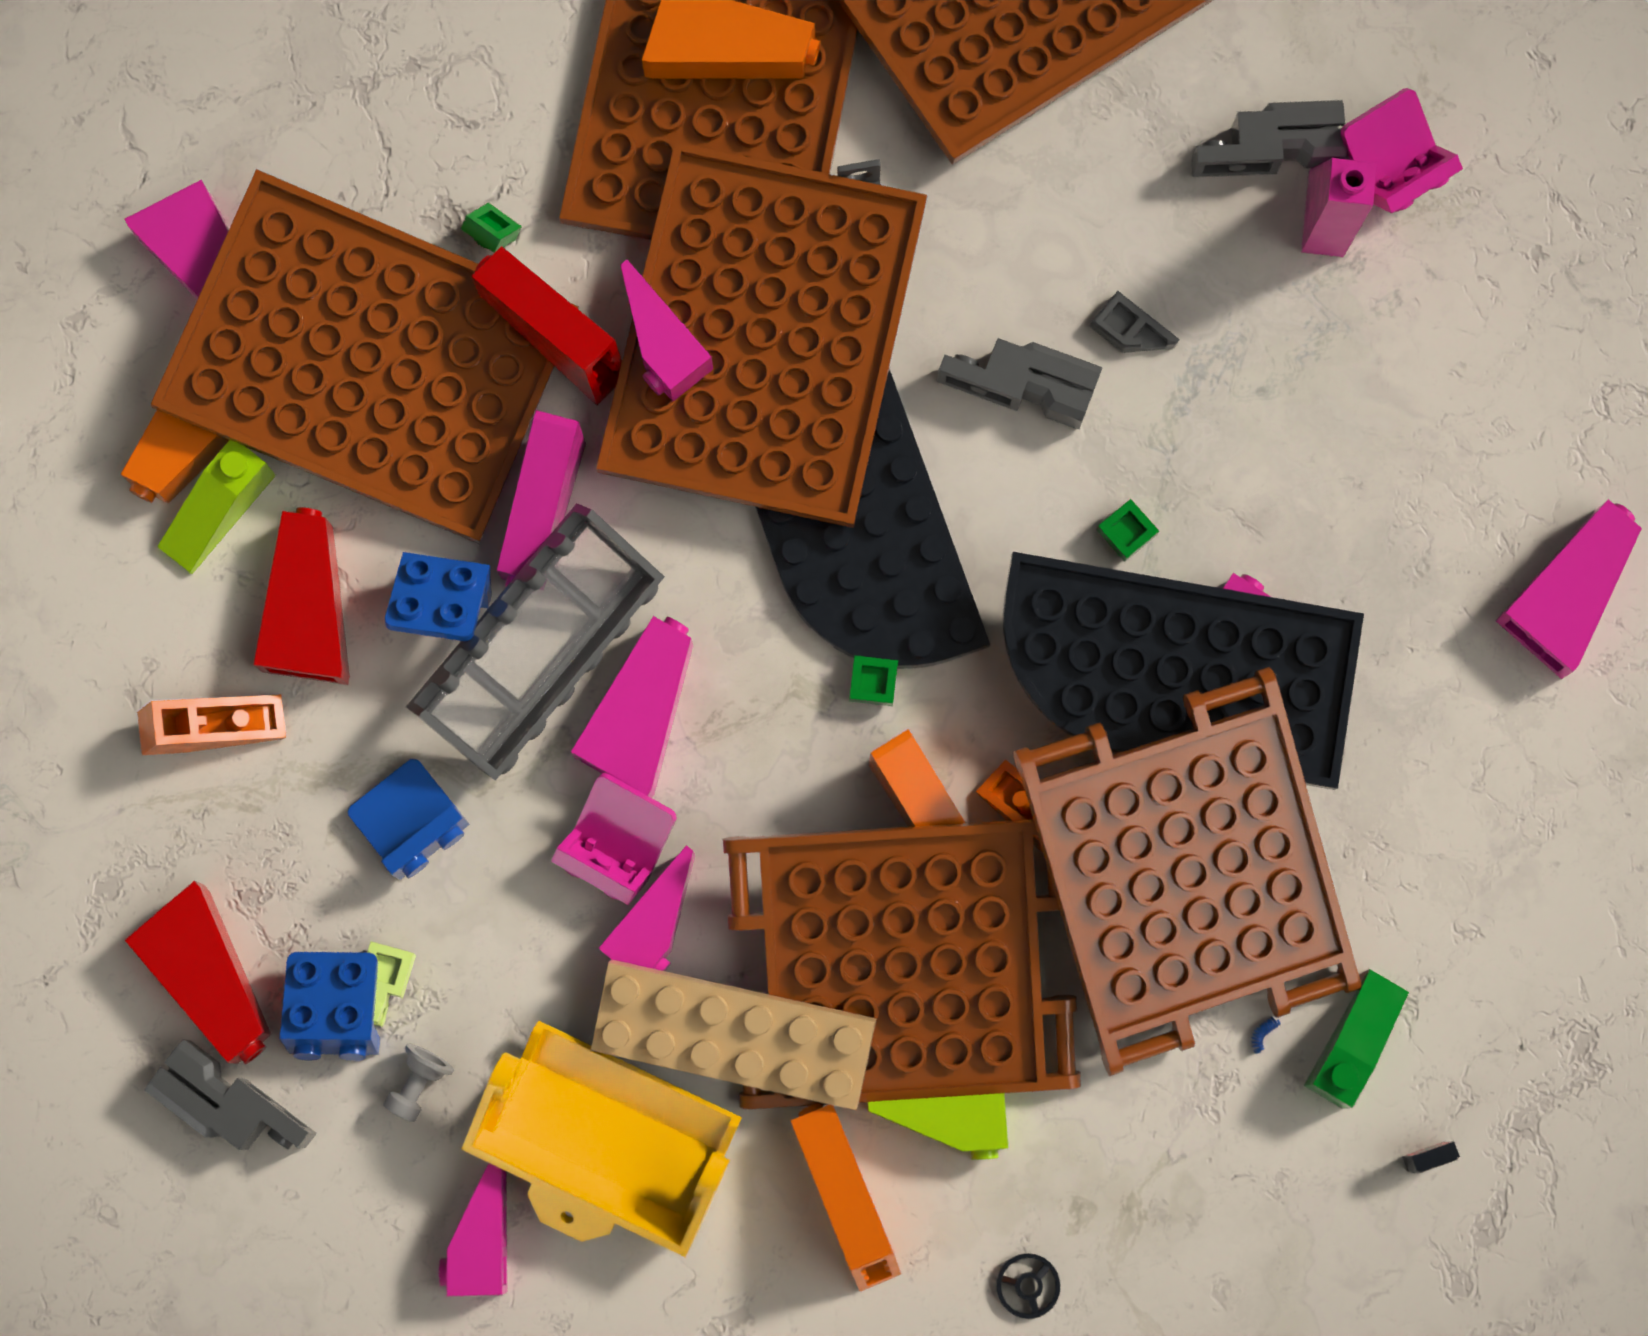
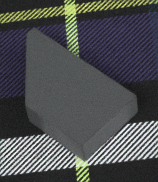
M1119 291L1113 295L1089 326L1122 353L1173 349L1180 340Z

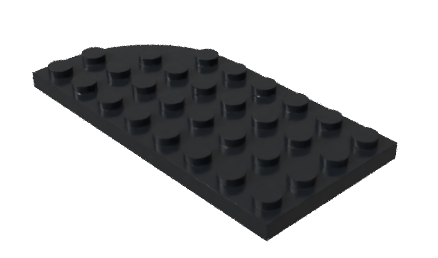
M889 368L854 528L755 507L786 594L796 612L810 629L812 628L820 637L833 645V648L852 658L855 655L898 660L897 669L922 668L949 662L989 648L990 642Z
M1012 552L1002 614L1003 635L1007 655L1013 672L1027 697L1058 728L1071 736L1085 733L1086 727L1101 723L1106 732L1111 751L1121 753L1193 729L1191 719L1184 706L1183 695L1194 691H1199L1200 694L1254 677L1255 671L1270 667L1277 679L1306 785L1330 790L1338 789L1364 613ZM1257 694L1208 710L1210 723L1263 706L1264 701L1262 695Z

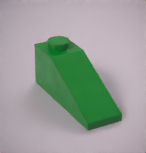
M1369 969L1361 982V988L1353 996L1304 1086L1342 1109L1353 1108L1378 1063L1409 992Z

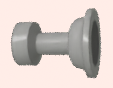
M406 1044L404 1048L408 1053L406 1062L412 1072L401 1092L391 1091L383 1105L395 1115L415 1122L422 1110L416 1100L427 1081L440 1080L445 1074L451 1075L454 1069L448 1062L434 1053L413 1044Z

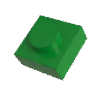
M488 202L466 215L460 229L474 238L478 245L495 253L501 246L505 247L515 241L522 226Z
M1132 499L1128 500L1098 525L1096 529L1124 562L1159 533L1156 526Z
M854 655L849 702L893 706L898 660Z

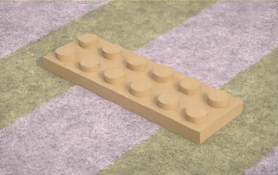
M611 959L608 962L591 1051L857 1110L876 1018Z

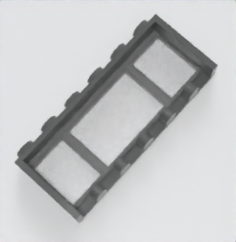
M576 503L477 621L472 639L460 641L407 704L406 708L482 772L496 781L501 774H505L513 768L518 760V753L526 743L542 733L547 723L546 719L556 707L565 704L571 698L575 690L574 686L585 673L592 671L600 663L603 656L602 652L609 643L624 634L630 625V618L639 607L647 604L654 598L658 591V584L665 576L596 512Z

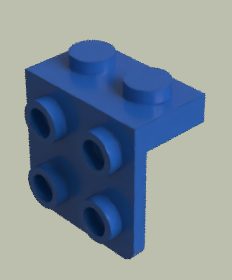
M403 552L385 615L386 627L391 631L458 641L471 640L475 632L480 608H489L492 596L490 565Z
M410 759L352 804L348 810L351 820L381 856L383 865L391 875L399 880L405 876L411 878L418 874L428 865L429 861L427 858L440 848L446 850L457 843L465 834L462 830L470 825L417 759Z
M293 952L288 956L280 1040L288 1053L294 1054V1058L312 1061L320 1059L321 1054L339 1055V1058L343 1060L361 1061L366 1059V1055H379L380 1036L374 1027L378 960L373 953Z

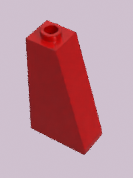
M501 246L493 255H487L478 263L475 273L471 277L479 295L581 392L598 405L617 384L622 359L615 339L504 247Z
M297 507L296 513L282 511L253 665L262 673L348 685L350 674L333 526L326 517H322V512L316 509Z
M193 881L126 938L125 942L227 1063L238 1064L243 1061L244 1064H248L266 1049L263 1042L272 1034L210 891L204 884Z

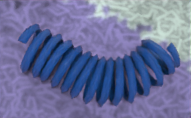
M1271 1016L1268 1020L1266 1019V1022L1264 1021V1024H1259L1260 1028L1256 1027L1258 1031L1254 1030V1032L1257 1034L1252 1033L1255 1037H1251L1257 1040L1251 1041V1043L1257 1044L1252 1045L1253 1048L1258 1047L1253 1050L1254 1054L1261 1053L1265 1049L1263 1039L1273 1029L1276 1030L1278 1025H1281L1279 1019L1276 1021Z

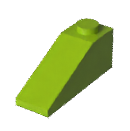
M229 440L204 469L157 547L189 573L193 574L275 478L276 474L265 461L246 446Z
M1004 1093L867 1102L868 1112L956 1150L971 1151V1160L999 1158L998 1149H1009Z

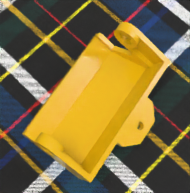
M538 1021L531 1032L521 1059L504 1052L496 1064L461 1150L530 1182L531 1185L527 1195L539 1221L578 1241L583 1242L608 1235L615 1224L686 1257L729 1165L730 1159L726 1158L725 1155L742 1117L619 1058L591 1051V1045ZM565 1211L571 1213L573 1217L566 1215Z

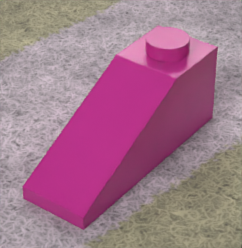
M625 260L620 265L644 367L647 371L642 376L657 395L665 392L673 402L713 370L712 357L628 260Z
M687 845L601 944L599 949L610 959L666 971L670 966L671 962L666 957L672 951L695 859L694 851Z
M488 1163L449 1243L447 1258H440L439 1283L440 1286H447V1296L503 1295L507 1293V1171Z

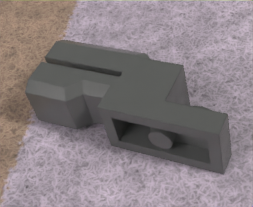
M1343 100L1269 103L1262 111L1237 112L1231 127L1232 145H1228L1223 140H1213L1205 142L1202 146H1197L1191 161L1192 177L1277 174L1283 160H1297L1307 169L1313 168L1331 158L1345 159L1347 147L1340 134L1342 128H1338V126L1345 125Z
M997 338L986 369L978 367L979 363L971 357L961 354L951 357L945 354L938 371L937 382L1018 411L1022 399L1041 405L1046 418L1080 430L1103 367L1035 342L1019 346Z
M183 1040L164 1062L170 1067L167 1071L160 1067L145 1088L148 1094L204 1137L213 1138L221 1136L238 1150H249L267 1125L271 1127L267 1134L288 1150L292 1145H295L297 1148H306L317 1134L247 1079L237 1078L232 1085L221 1077L220 1063L189 1040Z

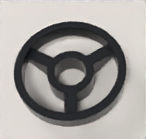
M1031 1253L1019 1254L1010 1258L1000 1269L996 1281L997 1295L1002 1305L1013 1315L1025 1319L1038 1318L1048 1313L1059 1298V1275L1054 1266L1045 1258ZM1032 1258L1044 1263L1035 1274L1024 1272L1017 1279L1004 1276L1006 1269L1020 1259ZM1050 1270L1055 1280L1054 1296L1051 1302L1039 1311L1036 1299L1043 1290L1041 1279ZM1031 1277L1036 1280L1037 1290L1034 1294L1025 1295L1022 1293L1020 1284L1024 1278ZM1001 1282L1015 1286L1018 1296L1029 1301L1032 1313H1021L1011 1308L1003 1297Z

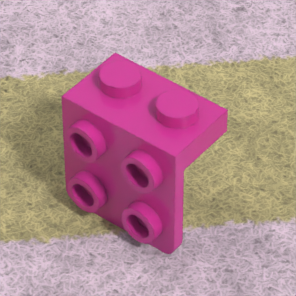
M1409 88L1400 90L1342 127L1340 132L1342 140L1347 147L1350 160L1377 163L1373 204L1390 213L1410 207L1414 199L1429 190L1444 186L1451 176L1463 170L1457 154L1435 144L1417 93Z
M602 773L594 782L575 828L556 848L551 862L565 869L571 876L581 878L602 890L608 897L629 905L649 881L676 822V813L612 775Z

